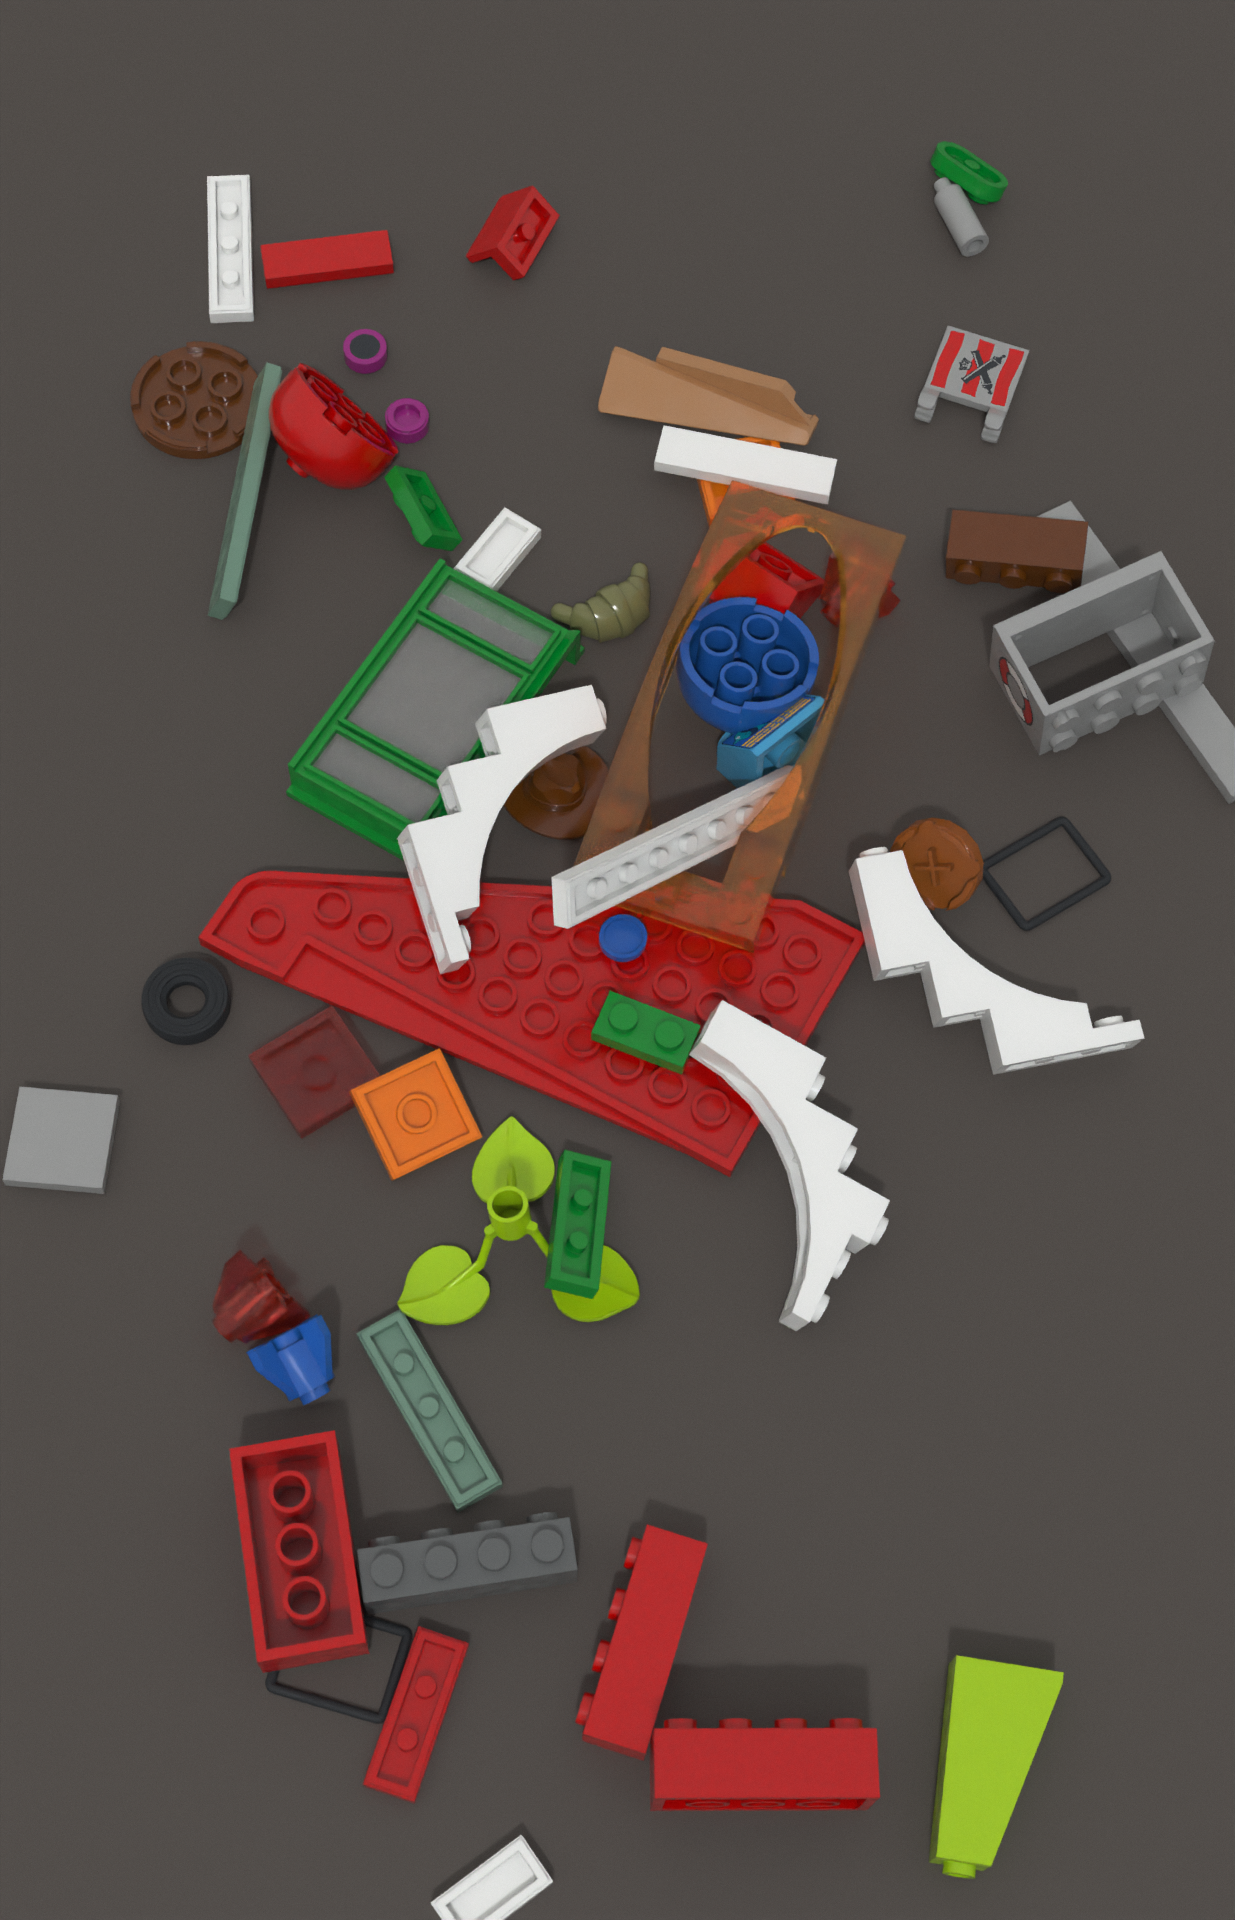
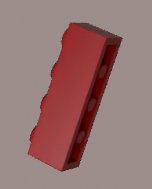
M648 1524L643 1539L632 1537L623 1566L633 1570L627 1590L616 1588L608 1614V1619L617 1621L611 1642L604 1639L600 1640L592 1666V1671L601 1673L595 1694L584 1692L575 1722L585 1726L582 1735L583 1742L644 1761L708 1543Z

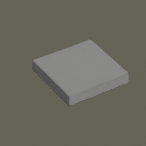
M19 1086L2 1179L5 1186L105 1194L120 1106L118 1095Z

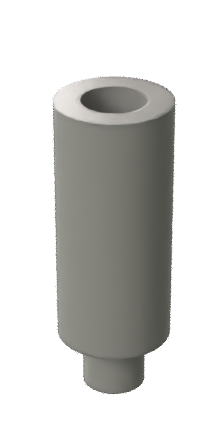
M947 177L940 178L934 184V189L937 192L934 197V203L961 254L966 257L974 256L987 247L989 237L961 186L951 184Z

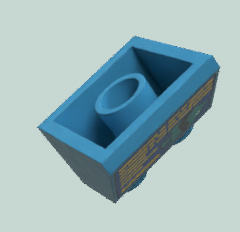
M806 694L790 709L761 725L741 732H726L720 738L717 745L716 769L738 789L786 765L801 768L822 751L827 702L821 696Z

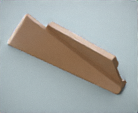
M615 346L611 354L598 402V411L601 413L803 446L809 443L819 422V418L815 414H806L794 401L796 391L786 380L666 347L661 348L656 357V362Z

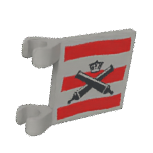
M947 326L926 383L918 398V406L914 418L930 423L938 399L943 398L988 412L980 438L991 443H997L1030 350Z

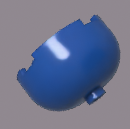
M727 598L705 606L692 616L691 622L683 633L679 645L676 674L684 700L699 718L714 728L728 733L741 732L761 725L790 709L806 694L811 695L819 666V652L816 641L803 621L789 610H786L785 614L772 608L757 605V598Z

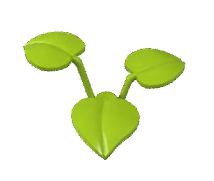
M511 1116L506 1119L490 1135L481 1148L473 1166L472 1184L478 1197L487 1203L491 1223L484 1228L485 1237L477 1260L472 1264L468 1253L456 1246L440 1245L424 1252L411 1266L403 1292L397 1302L400 1311L405 1315L426 1324L452 1325L464 1322L479 1313L490 1297V1287L487 1280L478 1272L485 1267L493 1240L497 1236L503 1240L514 1241L529 1234L544 1255L548 1256L549 1244L539 1231L538 1224L532 1221L528 1202L542 1197L553 1184L555 1177L554 1161L547 1148L532 1136L514 1117ZM603 1245L599 1290L593 1299L551 1290L553 1300L558 1309L567 1317L580 1322H594L606 1319L634 1306L640 1299L639 1285L632 1269L616 1251Z

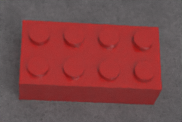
M335 1430L230 1448L256 1659L262 1672L266 1673L369 1654L341 1455Z
M743 1718L719 1720L718 1728H697V1720L667 1719L664 1720V1728H654L650 1740V1811L868 1810L880 1798L877 1728H863L862 1719L829 1720V1727L807 1728V1720L800 1718L774 1720V1727L752 1728V1720Z

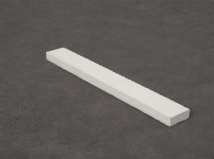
M786 765L551 877L554 926L569 929L802 811L801 768Z

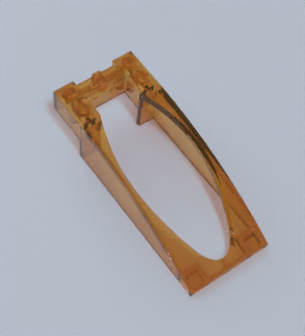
M732 480L699 549L652 659L574 866L645 833V831L653 829L649 801V762L654 720L677 661L679 645L700 609L724 579L763 543L780 533L797 527L808 528V531L812 533L816 531L824 536L836 558L840 585V627L837 653L826 698L803 751L781 787L741 832L723 883L683 871L615 905L754 953L781 876H786L902 552L906 536Z

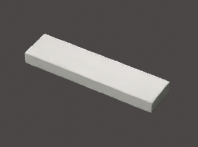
M207 176L211 323L253 322L254 296L250 176Z
M664 425L654 461V470L828 505L837 459Z

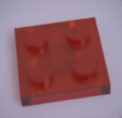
M333 1006L328 1007L248 1055L251 1065L301 1139L354 1108L355 1104L349 1091L380 1076Z

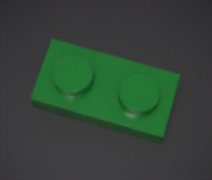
M394 466L384 478L393 493L395 504L403 511L415 540L421 546L453 551L463 539L426 472Z
M609 991L591 1032V1040L682 1075L690 1057L689 1054L700 1034L701 1025Z

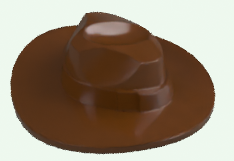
M582 746L549 760L531 772L513 789L503 806L515 821L536 834L559 840L582 838L595 831L607 817L613 799L612 778L604 761L590 748Z

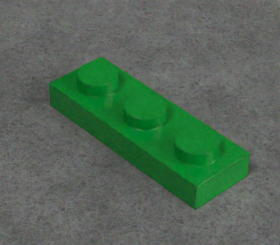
M565 1149L558 1159L544 1288L593 1299L598 1292L612 1161Z

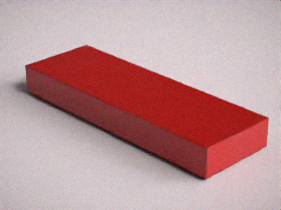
M387 230L260 245L267 289L394 273Z
M418 1626L363 1782L364 1787L413 1804L416 1803L469 1649V1643Z

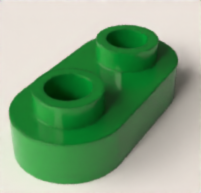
M948 141L939 142L930 159V163L935 168L934 171L938 177H947L950 182L960 185L968 191V196L977 203L986 205L990 202L1000 201L1008 186V180L1001 172L958 144Z

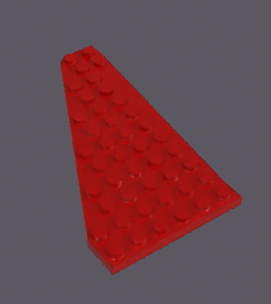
M261 871L246 876L237 882L198 937L201 946L244 969L432 1048H440L444 1053L685 1153L728 1177H731L761 1125V1121L750 1105L721 1076L691 1056L681 1075L591 1040V1032L609 991L701 1025L700 1033L711 1012L723 1000L806 1046L865 944L863 932L801 900L643 891L566 929L554 926L552 886L480 882L479 907L468 918L458 920L459 925L466 927L470 937L471 952L468 953L470 959L458 970L440 974L410 878L285 871ZM619 914L631 915L639 919L645 926L647 944L644 952L638 958L629 962H618L608 958L601 950L599 945L600 928L612 916Z

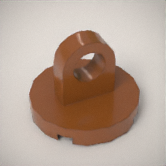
M934 817L917 820L897 836L890 849V852L903 850L913 882L929 910L934 911L935 908H947L945 910L947 911L958 908L975 894L983 879L984 862L977 843L965 829L949 820Z

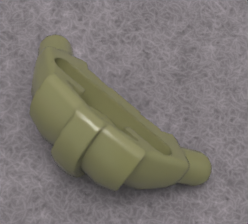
M641 562L635 563L626 581L617 585L611 584L602 587L596 592L595 597L589 598L585 603H576L574 607L563 603L554 604L550 611L552 617L559 622L570 625V630H581V635L598 640L599 643L619 637L623 639L631 635L650 616L651 589L648 583V567Z

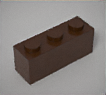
M952 510L946 552V578L955 579L959 583L969 585L979 582L1000 583L1002 586L1011 589L1032 586L1043 587L1054 593H1065L1081 587L1089 522Z

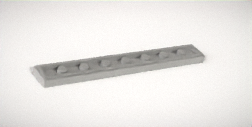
M1071 500L1037 516L1085 521ZM1089 525L1081 586L1120 569ZM1152 613L1107 632L1131 668L1174 650ZM1203 683L1197 690L1190 692L1189 695L1179 697L1176 694L1162 700L1159 707L1228 804L1235 802V727Z

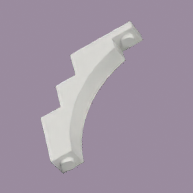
M592 685L486 709L475 723L486 757L447 766L436 780L447 815L409 824L398 836L397 840L440 974L458 970L470 959L468 955L471 952L470 937L466 927L459 925L458 920L468 918L479 907L480 875L489 834L499 811L513 789L531 772L549 760L570 750L592 744L605 731L607 722L606 710L603 702L599 698L596 699Z
M877 847L861 852L859 854L860 858L855 859L848 872L873 980L877 981L921 973L933 1028L980 1019L993 1075L1130 1049L1144 1039L1140 1020L1124 1022L1122 1016H1112L1095 1021V1028H1093L1087 1003L1060 1000L1034 993L1010 983L971 958L946 934L933 918L913 882L903 850L888 853L886 847Z

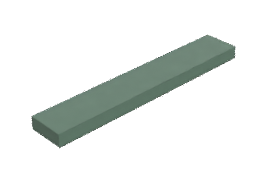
M268 362L264 365L253 386L207 615L220 620L226 618L237 603L271 431L269 404L275 389L280 384L282 376L281 367Z

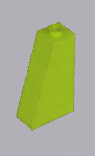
M958 1655L949 1663L929 1854L930 1863L943 1865L942 1874L974 1879L976 1870L984 1871L992 1866L1062 1687L1064 1672Z

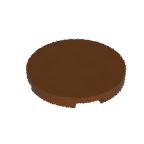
M186 342V347L171 350L159 357L154 355L141 367L131 388V409L138 430L158 450L185 459L212 458L225 454L242 444L253 386L258 376L248 364V360L232 348L213 342Z

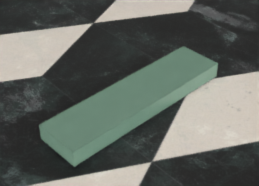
M399 1309L356 1333L357 1339L456 1512H461L502 1488V1481L405 1314Z

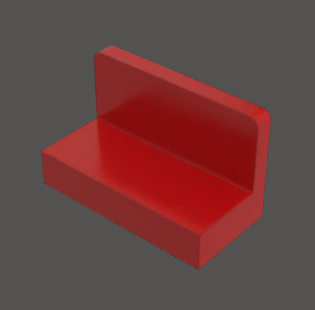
M533 185L506 194L499 198L466 254V258L471 263L492 257L513 281L523 278L560 215Z

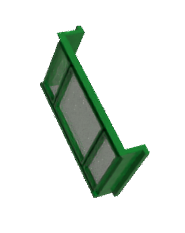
M440 558L288 763L291 785L287 789L286 795L404 861L397 838L405 827L409 824L447 815L436 781L446 767L486 757L475 725L478 719L488 708L539 697L565 660L576 665L585 652V647L580 645L581 630L565 629L447 566L446 561Z

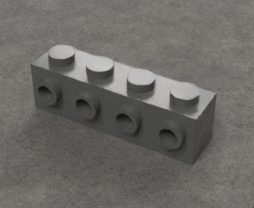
M543 1512L526 1517L527 1523L506 1527L504 1520H490L475 1524L473 1526L474 1532L453 1535L451 1528H438L421 1533V1540L400 1543V1537L398 1536L372 1539L368 1541L369 1548L357 1549L366 1613L369 1615L576 1583L578 1568L570 1517L558 1519L556 1512Z

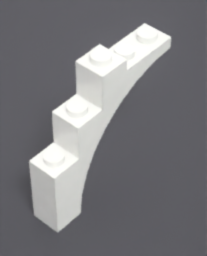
M722 1000L709 1015L689 1055L721 1076L750 1105L770 1134L787 1171L796 1209L797 1253L792 1286L779 1322L797 1331L810 1323V1321L817 1323L823 1315L830 1300V1296L824 1292L831 1277L838 1279L842 1274L851 1255L849 1251L856 1254L870 1243L876 1245L881 1239L889 1222V1219L883 1215L890 1200L843 1175L857 1150V1147L851 1145V1142L858 1128L812 1103L825 1080V1077L819 1074L826 1057Z

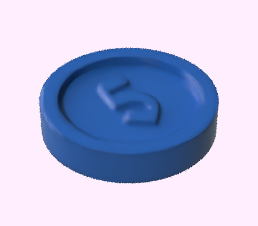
M627 914L612 916L600 928V948L608 958L614 961H632L638 958L646 948V928L634 916Z

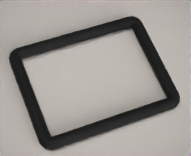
M1058 817L983 861V880L1019 928L1024 931L1036 928L1105 887L1112 879L1109 870L1066 817ZM1063 826L1100 874L1101 878L1031 920L1026 921L987 869Z
M364 1615L365 1626L402 1637L378 1713L278 1684L276 1681L280 1670L268 1672L265 1682L266 1689L279 1696L375 1724L385 1722L412 1641V1632L405 1626Z

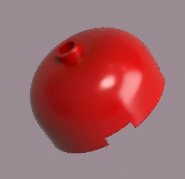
M300 363L277 386L269 404L270 428L275 440L288 456L286 462L300 476L304 478L311 476L320 483L335 489L353 490L371 484L393 462L395 455L399 452L395 442L368 411L364 414L352 400L342 394L345 391L316 369Z

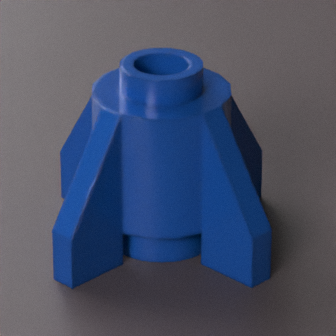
M316 1314L275 1338L246 1352L255 1370L283 1391L289 1401L299 1397L302 1404L306 1405L331 1391L327 1384L329 1380L335 1377L332 1371L331 1332L322 1315L318 1316Z

